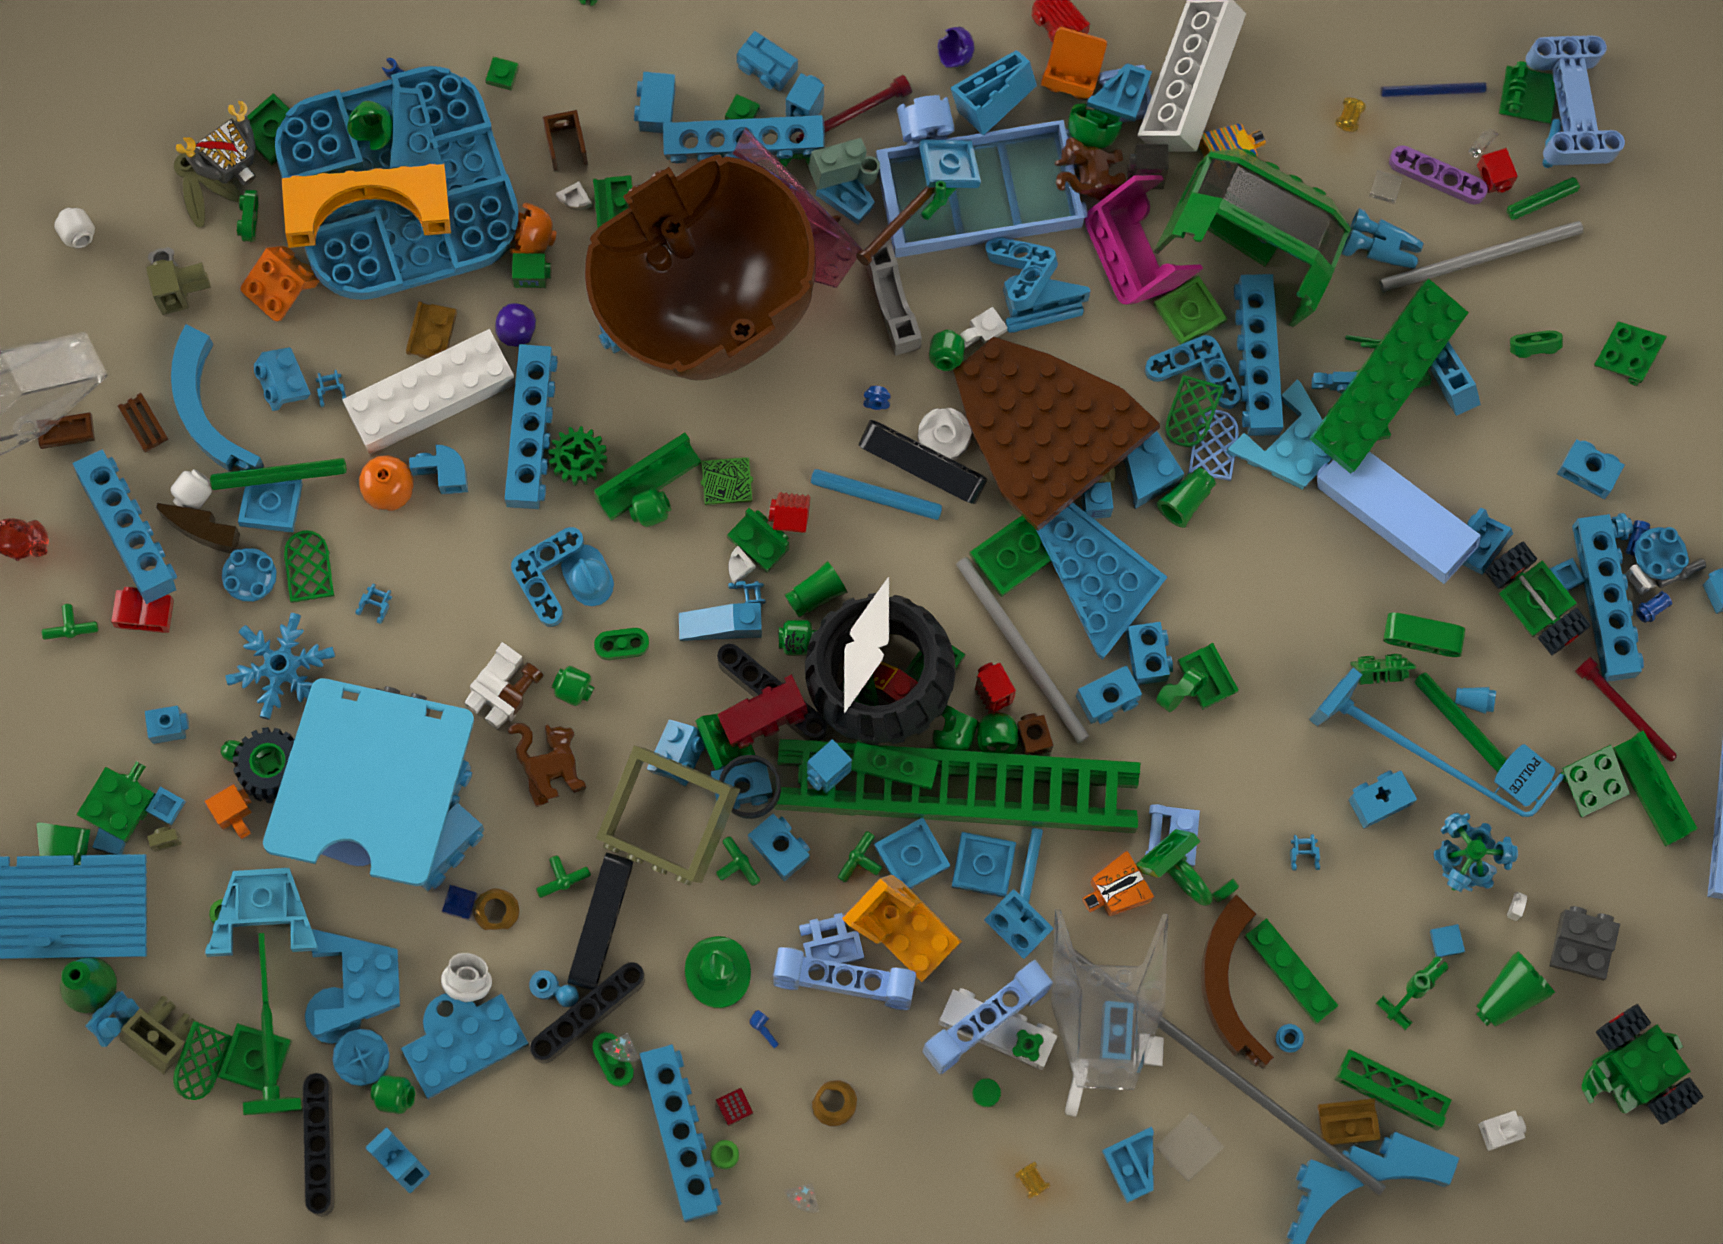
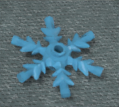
M296 613L290 614L287 627L283 624L280 625L283 639L277 637L281 647L276 651L270 649V639L265 643L262 630H259L256 636L247 625H244L238 632L249 642L244 644L243 647L248 650L257 651L253 656H263L265 661L260 667L254 663H251L252 668L238 665L239 673L225 675L227 685L230 686L242 682V688H246L254 678L257 684L261 676L268 677L270 684L262 688V690L267 692L257 700V703H264L259 716L263 719L270 720L274 705L277 708H281L278 694L284 695L279 687L283 682L291 683V693L296 689L299 702H302L304 697L308 699L313 683L304 681L308 676L298 677L296 673L298 667L302 665L309 670V664L323 667L324 664L321 660L335 657L333 647L318 651V644L314 645L307 654L305 648L300 656H294L291 653V648L299 644L294 642V640L304 632L303 629L297 630L301 615ZM280 664L286 665L284 669L277 671V667Z

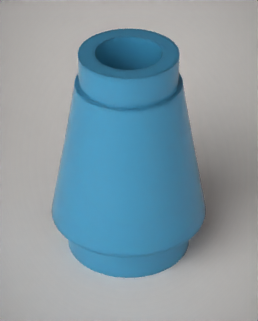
M1490 687L1457 688L1455 704L1484 714L1486 712H1494L1496 690H1490Z

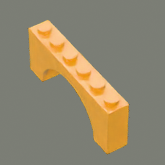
M427 164L416 167L401 166L393 169L376 168L371 171H346L336 174L320 173L313 176L295 175L290 178H282L285 233L288 248L316 245L317 232L323 221L332 212L346 204L366 199L386 200L405 207L419 220L424 236L451 233L444 164Z

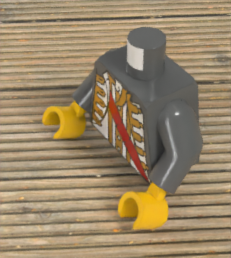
M238 101L240 105L238 113L235 112L233 105L228 106V112L237 118L235 121L231 118L197 143L190 137H184L183 140L187 143V149L182 144H177L176 150L181 154L187 155V161L198 175L212 180H219L224 184L236 177L243 186H247L256 177L249 169V166L254 161L256 145L249 119L244 116L247 113V105L242 101Z

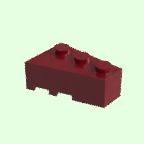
M792 674L784 678L786 683L773 689L771 686H768L762 690V694L751 699L746 698L717 714L732 748L737 746L739 749L746 748L754 743V738L764 735V737L772 736L780 731V726L787 723L792 726L805 720L804 715L808 714V710Z

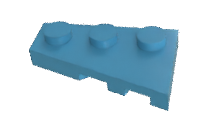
M394 87L392 95L390 169L401 166L416 167L427 164H443L439 155L438 144L431 128L430 117L422 90Z

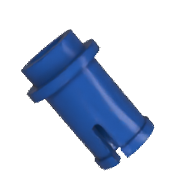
M1640 520L1634 521L1633 532L1630 535L1625 551L1627 554L1635 556L1636 542L1641 534L1650 529L1649 523Z
M1660 591L1646 603H1640L1638 609H1636V614L1642 622H1652L1655 620L1656 615L1672 605V600L1666 592Z

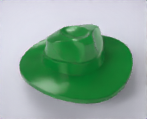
M714 936L703 939L692 947L685 962V978L689 990L699 1002L711 1008H726L740 1001L747 992L751 980V965L747 953L739 943L728 937Z

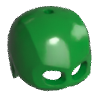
M364 101L350 114L347 132L355 140L370 141V149L378 150L386 146L391 138L392 117L389 111L381 104L374 101Z
M1001 712L985 715L980 720L977 731V741L980 750L990 753H1013L1019 741L1018 729L1014 718L1009 714ZM1010 745L1008 749L1001 751V747ZM987 746L996 748V751L989 750Z

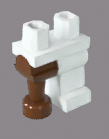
M502 642L488 665L470 685L471 693L465 701V706L476 714L485 704L490 706L492 710L485 720L498 729L506 720L511 722L515 718L516 713L523 706V695L531 683H539L544 675L539 669L527 662L521 669L523 676L514 686L511 685L509 681L524 664L523 658Z

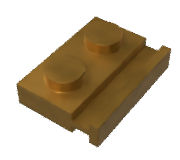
M418 301L406 348L407 355L413 354L422 358H430L448 349L457 316V309L435 304H423V302Z
M1375 1098L1317 1105L1321 1138L1332 1146L1381 1140L1377 1111L1375 1109Z

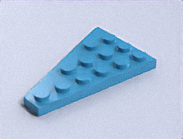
M1072 502L1037 533L1097 656L1103 660L1167 579V576Z

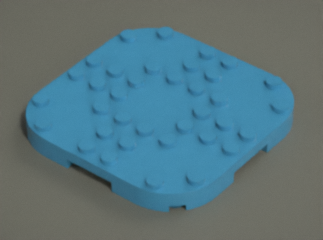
M438 66L415 68L393 74L390 80L342 93L340 89L306 98L294 105L286 113L285 119L280 127H278L275 137V151L282 178H290L295 175L313 176L320 173L336 174L346 171H371L376 168L390 169L391 138L383 148L371 150L370 141H358L348 134L347 124L349 116L362 102L374 101L384 106L392 117L394 87L422 90L433 135L438 144L441 162L445 166L451 233L424 236L423 228L416 216L405 207L394 202L366 199L346 204L332 212L323 221L317 232L316 245L304 246L315 276L332 292L356 300L382 297L484 268L499 260L511 247L518 225V204L492 133V125L485 104L477 88L466 77L462 78L450 72V69Z

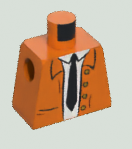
M1126 851L1092 878L1090 883L1094 892L1083 897L1082 900L1090 913L1104 906L1108 915L1113 916L1150 903L1154 895L1129 852Z

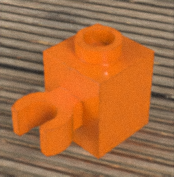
M232 784L205 801L222 830L232 825L241 839L251 834L242 819L252 813L248 807L252 801L244 788L238 790Z

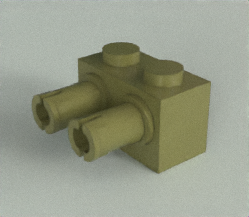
M159 260L146 267L152 295L162 315L188 309L186 299L188 293L211 288L208 274L205 272L202 262L178 268L172 260Z
M161 996L160 1000L148 1013L139 1009L121 1029L120 1041L165 1074L180 1057L185 1044L183 1040L188 1036L192 1023L196 1020L192 1018L189 1021L190 1015L184 1013L170 1031L166 1029L161 1023L176 1007L173 1002H166L168 998Z

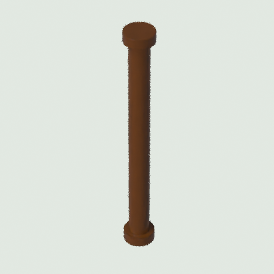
M926 186L865 250H860L856 254L858 261L868 266L872 262V257L935 193V187Z

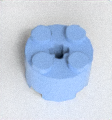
M939 95L919 97L914 99L913 105L905 107V104H901L897 108L903 141L907 145L920 143L921 139H948L947 136L954 132L948 97H945L943 100H940Z

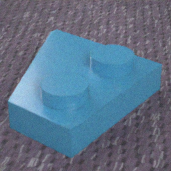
M1128 63L1125 64L1115 77L1110 78L1099 92L1088 99L1087 107L1135 122L1152 71Z
M858 179L817 189L816 191L817 197L857 225L874 208L875 201Z
M1152 1127L1102 1150L1126 1203L1154 1190V1130Z

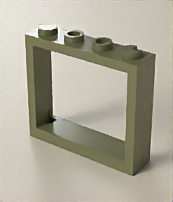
M634 745L596 839L604 842L603 847L610 851L619 853L622 850L629 853L627 858L643 864L645 860L651 863V869L667 875L669 871L676 874L675 879L687 885H691V882L702 883L740 789L647 748ZM644 762L719 794L689 869L614 836Z

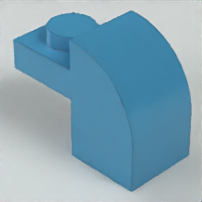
M436 445V455L434 456L430 453H419L416 457L409 458L410 470L413 476L438 474V487L441 494L468 492L467 472L464 462L454 449L444 445Z
M387 1127L365 1147L409 1193L413 1192L431 1174Z

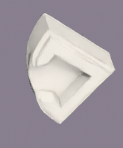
M580 182L556 193L558 200L569 208L580 210L592 207V203Z
M739 546L731 553L728 564L729 575L734 584L741 581L756 568L755 564Z
M1520 892L1514 894L1507 918L1517 921L1522 917L1527 902V895Z

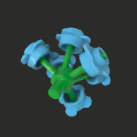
M1459 813L1451 814L1444 822L1446 825L1441 828L1442 834L1448 832L1452 838L1461 836L1468 844L1466 848L1461 850L1457 845L1452 844L1450 840H1444L1441 848L1434 851V859L1443 866L1444 872L1442 875L1449 879L1447 885L1453 891L1457 890L1459 892H1462L1464 888L1472 892L1473 888L1471 887L1476 885L1485 889L1493 887V876L1497 873V869L1494 865L1482 861L1486 854L1493 855L1497 864H1504L1505 870H1510L1512 862H1515L1518 858V848L1512 844L1510 837H1505L1503 842L1499 841L1496 843L1490 833L1492 830L1491 825L1482 823L1479 827H1471L1468 822L1470 819L1468 813L1464 815ZM1462 856H1466L1467 861L1461 871L1453 868L1462 862Z

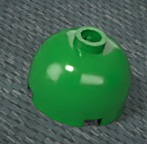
M1075 104L1072 106L1068 120L1069 134L1072 138L1074 137L1086 147H1098L1100 149L1109 147L1116 140L1122 126V121L1119 122L1120 117L1097 109H1086L1087 104Z

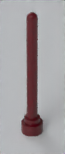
M903 74L893 79V83L890 84L889 88L824 121L825 133L893 97L898 98L901 96L904 98L912 94V88L907 78ZM803 133L799 134V135L796 137V142H797V143H800V142L803 141V139H804V134H803Z
M1591 656L1574 671L1581 679L1591 680L1640 732H1645L1650 743L1668 761L1676 760L1677 755L1671 747L1598 673L1600 671L1596 667L1598 664Z

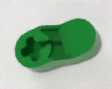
M1191 668L1184 674L1178 684L1173 685L1169 683L1163 686L1157 696L1156 703L1166 711L1172 712L1179 706L1185 696L1190 695L1194 697L1200 694L1207 682V677L1197 669Z

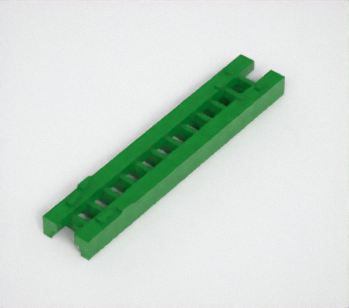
M779 739L778 765L799 766L798 784H801V787H781V795L775 810L921 819L923 817L924 820L1136 833L1138 829L1137 810L1116 809L1117 787L1138 788L1141 762L873 745L938 761L935 775L940 776L939 797L919 796V787L913 785L912 795L891 794L892 780L885 779L884 794L863 792L864 774L857 772L856 792L835 790V785L829 792L825 793L821 789L818 791L816 789H808L807 761L829 742ZM837 743L853 759L856 744ZM948 776L968 777L967 799L947 798ZM976 778L996 779L995 801L975 800ZM1006 780L1022 781L1021 803L1005 802ZM1034 782L1050 783L1049 804L1033 803ZM1062 784L1078 785L1077 806L1061 805ZM1089 785L1106 787L1105 808L1089 807Z

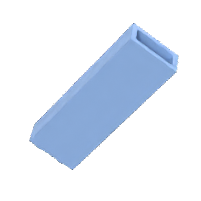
M1370 451L1355 472L1351 474L1335 460H1332L1330 464L1325 463L1317 473V488L1443 584L1451 578L1479 547L1481 537L1479 533Z

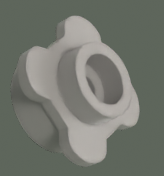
M169 247L157 249L148 255V260L152 264L159 260H172L174 265L178 266L173 259L174 251Z

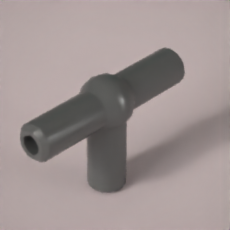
M1702 558L1684 567L1682 572L1672 579H1656V584L1659 588H1663L1678 580L1683 581L1689 575L1705 569L1707 566L1706 562Z

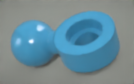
M540 970L533 974L530 979V991L539 999L548 1000L555 996L558 1003L563 1007H572L579 1000L578 990L572 985L559 986L558 978L550 971ZM544 979L547 980V986L544 989H540L539 982Z

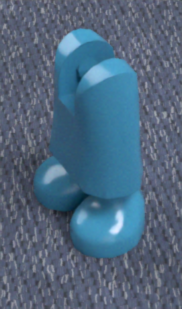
M1358 208L1341 254L1348 257L1353 255L1358 249L1368 250L1366 258L1401 267L1416 268L1418 258L1400 249L1419 253L1422 251L1424 243L1412 234L1383 219H1380L1378 223L1372 221L1365 210ZM1362 232H1366V233L1372 234L1373 237L1370 238V237H1368V236L1362 234Z

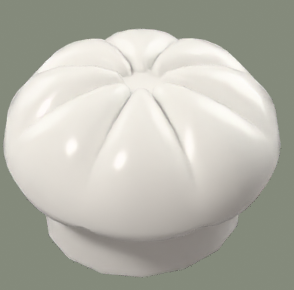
M459 953L450 959L449 966L442 973L441 983L443 989L451 998L462 1002H472L487 995L492 986V978L482 958L474 954Z

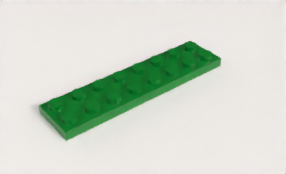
M1429 278L1426 279L1315 430L1310 440L1350 474L1355 472L1469 312Z

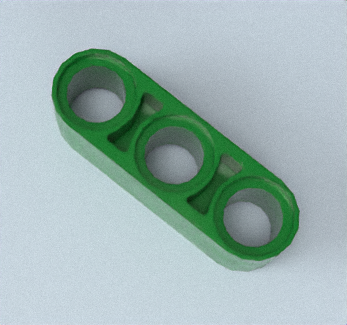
M1392 612L1388 613L1383 641L1390 645L1447 657H1461L1466 629L1456 624Z

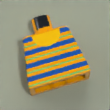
M1235 124L1204 132L1199 148L1204 157L1211 151L1239 148L1252 151L1256 154L1257 158L1256 149L1265 145L1266 141L1260 130L1247 135L1243 125ZM1225 162L1210 167L1220 187L1247 170V168L1232 162Z

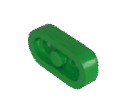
M245 190L244 195H240L239 209L243 212L242 220L237 221V236H241L243 242H254L257 230L259 195L257 190Z
M1554 330L1519 334L1510 338V352L1518 358H1528L1531 355L1540 353L1554 354L1563 347V334Z
M627 628L600 633L594 641V648L596 654L601 659L616 660L642 656L648 651L650 643L649 637L643 629ZM639 640L641 645L634 648L631 646V642ZM607 643H611L614 646L610 651L604 650L603 647Z
M608 1032L601 1033L593 1041L594 1055L607 1081L614 1087H625L634 1077L632 1064L628 1060L622 1044H618L620 1042L618 1037ZM611 1042L612 1046L615 1045L609 1053L602 1051V1046L606 1043L610 1044ZM616 1048H617V1049H621V1050L619 1051V1054H618L617 1052H615V1051H616ZM619 1068L625 1071V1075L622 1078H617L614 1075L615 1071Z

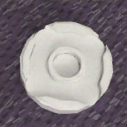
M938 408L930 411L923 417L919 424L918 441L954 460L964 454L969 447L971 429L967 418L961 412L953 408Z

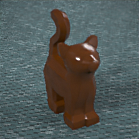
M1074 137L1067 139L1066 145L1062 149V158L1054 164L1055 166L1078 164L1080 181L1074 174L1064 171L1057 175L1056 187L1063 191L1065 190V182H1067L1074 192L1085 194L1087 197L1096 198L1100 201L1127 181L1124 173H1118L1114 176L1109 175L1111 164L1123 161L1122 150L1116 149L1112 152H1106L1098 147H1086Z
M515 723L508 728L509 734L520 733L522 735V739L516 747V756L528 778L529 792L536 807L549 803V799L559 797L557 789L551 786V781L563 777L573 793L586 789L585 782L577 777L576 759L570 748L571 740L575 736L572 728L561 726L551 728L549 725H545L546 739L553 751L530 757L527 753L533 742V732L530 727L524 723Z

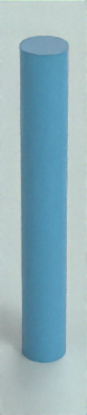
M1032 828L1019 893L1028 903L1030 901L1043 830L1038 828Z

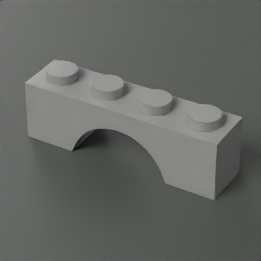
M889 240L872 257V262L866 267L896 356L921 349L922 337L914 313L911 312L901 284L898 263Z

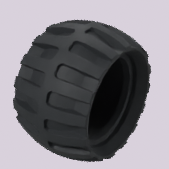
M869 593L867 598L855 600L853 597L842 603L843 606L836 612L830 611L821 620L819 629L813 633L808 645L805 661V680L808 693L816 710L837 732L849 739H856L869 745H879L885 742L898 744L905 742V738L915 733L920 735L930 727L931 722L935 718L940 717L944 711L954 687L955 658L948 635L936 618L927 609L914 604L910 599L893 595V597H889V634L900 635L909 640L924 655V669L918 684L904 698L889 705L868 706L853 701L844 713V693L838 688L836 681L839 663L845 655L846 644L854 641L850 635L852 627L876 595V593Z

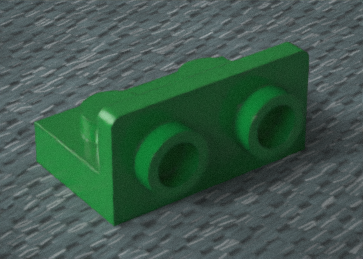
M748 508L745 511V516L727 534V538L736 546H739L748 557L768 573L789 551V542L787 541L789 537L781 530H773L767 523V517L759 510L754 512L751 508Z
M717 714L704 715L695 720L715 770L724 769L729 762L737 757L755 755L752 745L743 749H739L738 746L732 748Z

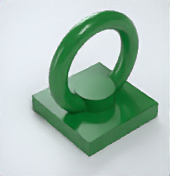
M1175 829L1136 863L1140 873L1160 878L1164 873H1169L1180 888L1198 904L1208 906L1212 903V894L1199 874L1186 862L1187 857L1185 855L1201 842L1195 833Z

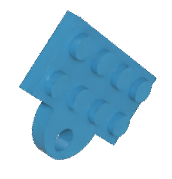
M445 993L432 1000L425 1010L423 1026L426 1035L401 1049L427 1099H430L529 1045L502 994L476 1007L473 1001L462 1002L451 998ZM450 1002L453 1004V1012L450 1016L442 1017L438 1014V1007L441 1003Z

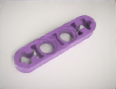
M1397 146L1390 155L1389 165L1396 172L1466 203L1478 204L1482 202L1487 194V185L1482 179L1408 146ZM1401 154L1406 156L1402 164L1398 162V157ZM1414 159L1417 160L1414 169H1411L1410 167ZM1428 164L1432 167L1433 173L1431 175H1423L1419 171V166ZM1449 174L1453 175L1457 179V184L1448 186L1444 183L1443 177ZM1465 181L1463 190H1459L1462 182ZM1474 186L1478 188V193L1475 196L1471 194V189Z

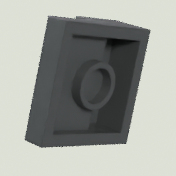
M1571 906L1570 910L1565 909L1560 914L1549 966L1604 981L1607 978L1612 952L1615 951L1620 923L1613 922L1614 917L1611 915L1599 913L1597 917L1586 915L1587 910L1584 908Z

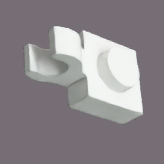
M991 307L970 321L972 328L965 330L960 335L964 339L965 348H967L979 339L985 344L992 337H999L1007 332L1008 327L995 309Z

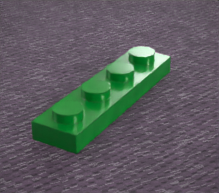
M1267 918L1244 936L1315 1024L1339 1006Z

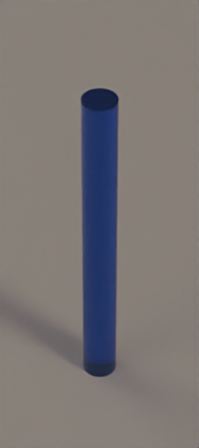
M1486 82L1384 86L1381 87V97L1486 93L1487 85Z

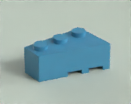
M1016 50L950 87L958 113L984 135L1025 98L1037 84L1030 61Z
M1157 431L1123 459L1135 509L1178 485L1184 476V472Z
M458 803L448 811L428 881L421 885L427 892L432 887L434 889L439 887L446 878L444 874L451 866L453 868L457 867L464 859L465 855L463 853L469 846L475 847L484 836L482 834L485 830L483 825Z

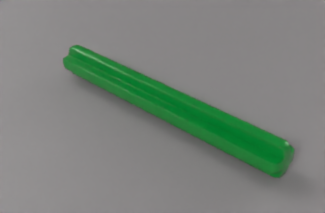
M344 458L217 473L210 475V484L212 490L341 475L347 472V466Z
M1428 673L1420 674L1414 681L1417 687L1498 773L1507 758Z

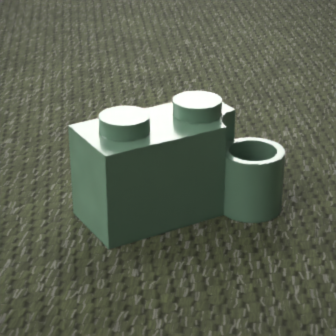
M858 138L812 151L808 168L819 190L858 179L863 185H872L877 181L880 163L876 158L866 156L867 150L862 139Z

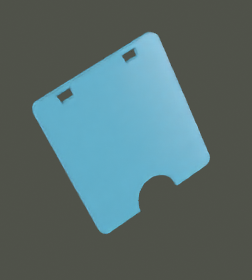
M321 678L316 680L311 686L265 832L263 846L266 852L276 856L316 864L321 853L330 845L341 841H351L361 845L368 852L371 859L370 876L413 886L425 884L431 872L474 725V717L471 711ZM348 691L359 694L358 700L343 699V692ZM427 709L443 712L441 719L427 717Z

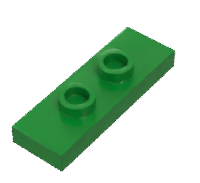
M856 742L851 771L932 790L938 761Z

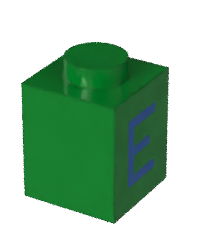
M513 253L512 281L514 288H546V279H551L552 266L551 263H547L545 253Z

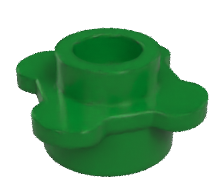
M1024 1029L1019 1030L1016 1034L1018 1039L1016 1046L1012 1049L1013 1055L1015 1057L1029 1058L1032 1062L1037 1061L1040 1057V1045L1044 1043L1043 1036L1041 1034H1029ZM1030 1043L1031 1047L1026 1048L1025 1044Z

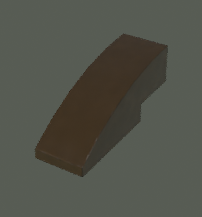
M157 503L156 508L160 515L170 525L190 539L222 552L232 553L234 550H237L240 537L237 527L215 523L216 519L211 511Z

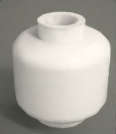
M66 208L59 213L55 221V230L66 246L82 248L92 241L95 226L83 209Z
M193 469L192 472L184 471L172 485L171 493L175 497L173 502L177 506L200 509L211 495L212 489L210 487V480L199 471Z

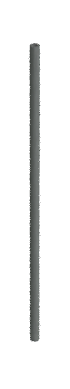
M1066 943L1062 947L1060 953L1123 1001L1134 1003V1009L1361 1183L1377 1195H1381L1386 1186Z

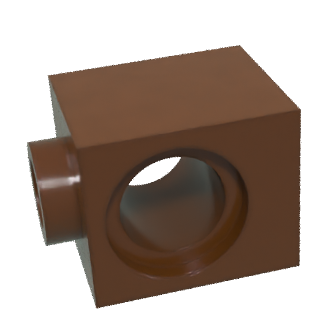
M1036 713L1022 716L1021 721L1017 722V729L1024 755L1038 756L1052 752L1054 745L1045 715L1037 716ZM1034 728L1040 731L1041 737L1033 740L1027 736L1026 732Z

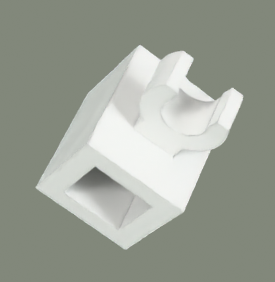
M1516 1111L1485 1120L1478 1124L1488 1151L1526 1138L1524 1132H1526L1525 1122L1521 1116H1517Z

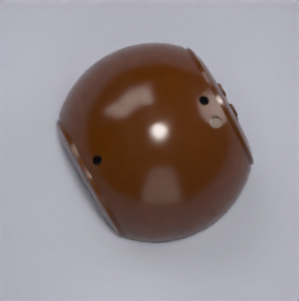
M719 154L701 160L677 177L670 167L655 172L649 180L641 185L632 187L623 196L629 208L601 225L590 237L592 243L588 246L586 255L585 281L589 302L594 315L607 335L623 352L640 364L669 376L702 381L727 375L749 365L778 345L796 327L811 302L816 277V250L807 215L796 196L779 178L769 171L742 159L728 156L722 158Z

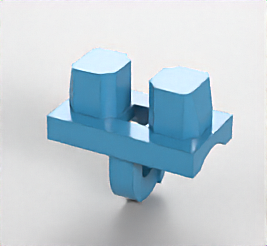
M118 991L102 1008H99L92 1015V1019L85 1026L97 1037L101 1047H107L140 1008L133 999L127 998L123 991ZM112 1013L116 1016V1018H113V1017L108 1018V1017H109Z

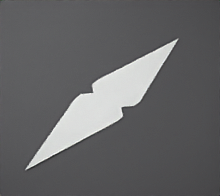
M889 577L850 631L854 641L846 644L844 713L884 656L879 647L887 645L889 640Z

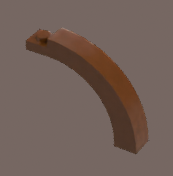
M1236 894L1223 909L1209 933L1201 966L1202 994L1209 1019L1228 1050L1235 1056L1243 1049L1246 1052L1244 1054L1245 1058L1253 1066L1257 1067L1259 1065L1263 1069L1274 1057L1253 1037L1240 1020L1229 989V963L1234 945L1242 930L1256 915Z

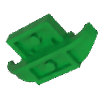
M1664 1032L1675 1049L1683 1048L1678 1035ZM1627 1042L1592 1061L1593 1064L1587 1070L1582 1081V1091L1589 1104L1593 1103L1594 1097L1602 1091L1611 1092L1620 1111L1625 1114L1642 1104L1609 1057L1628 1044Z

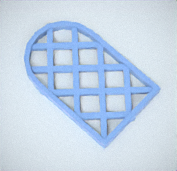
M1216 410L1214 414L1216 421L1211 423L1208 431L1213 438L1206 443L1204 440L1201 441L1202 446L1196 450L1195 446H1192L1188 474L1202 466L1213 478L1231 481L1235 458L1227 454L1226 449L1239 438L1238 424L1235 418L1228 412ZM1211 411L1204 413L1205 416H1209ZM1216 414H1221L1223 416L1218 418ZM1202 416L1199 418L1196 427L1199 426L1200 422L1202 424L1205 423ZM1225 418H1228L1233 423L1229 428H1226L1221 422ZM1219 424L1224 431L1216 436L1211 428ZM1205 428L1199 431L1200 435L1203 434ZM1234 428H1235V439H1234V437L1231 435V433L1229 432V431H1231V430L1234 429ZM1195 432L1193 442L1198 439ZM1227 434L1231 442L1223 446L1219 438ZM1216 441L1221 449L1213 454L1208 445ZM1205 448L1210 456L1202 461L1197 453ZM1224 452L1229 459L1221 464L1216 456ZM1195 456L1199 464L1192 468L1193 459ZM1211 459L1218 465L1212 471L1205 465ZM1231 462L1230 471L1228 474L1224 466ZM1220 469L1224 473V475L1214 474Z

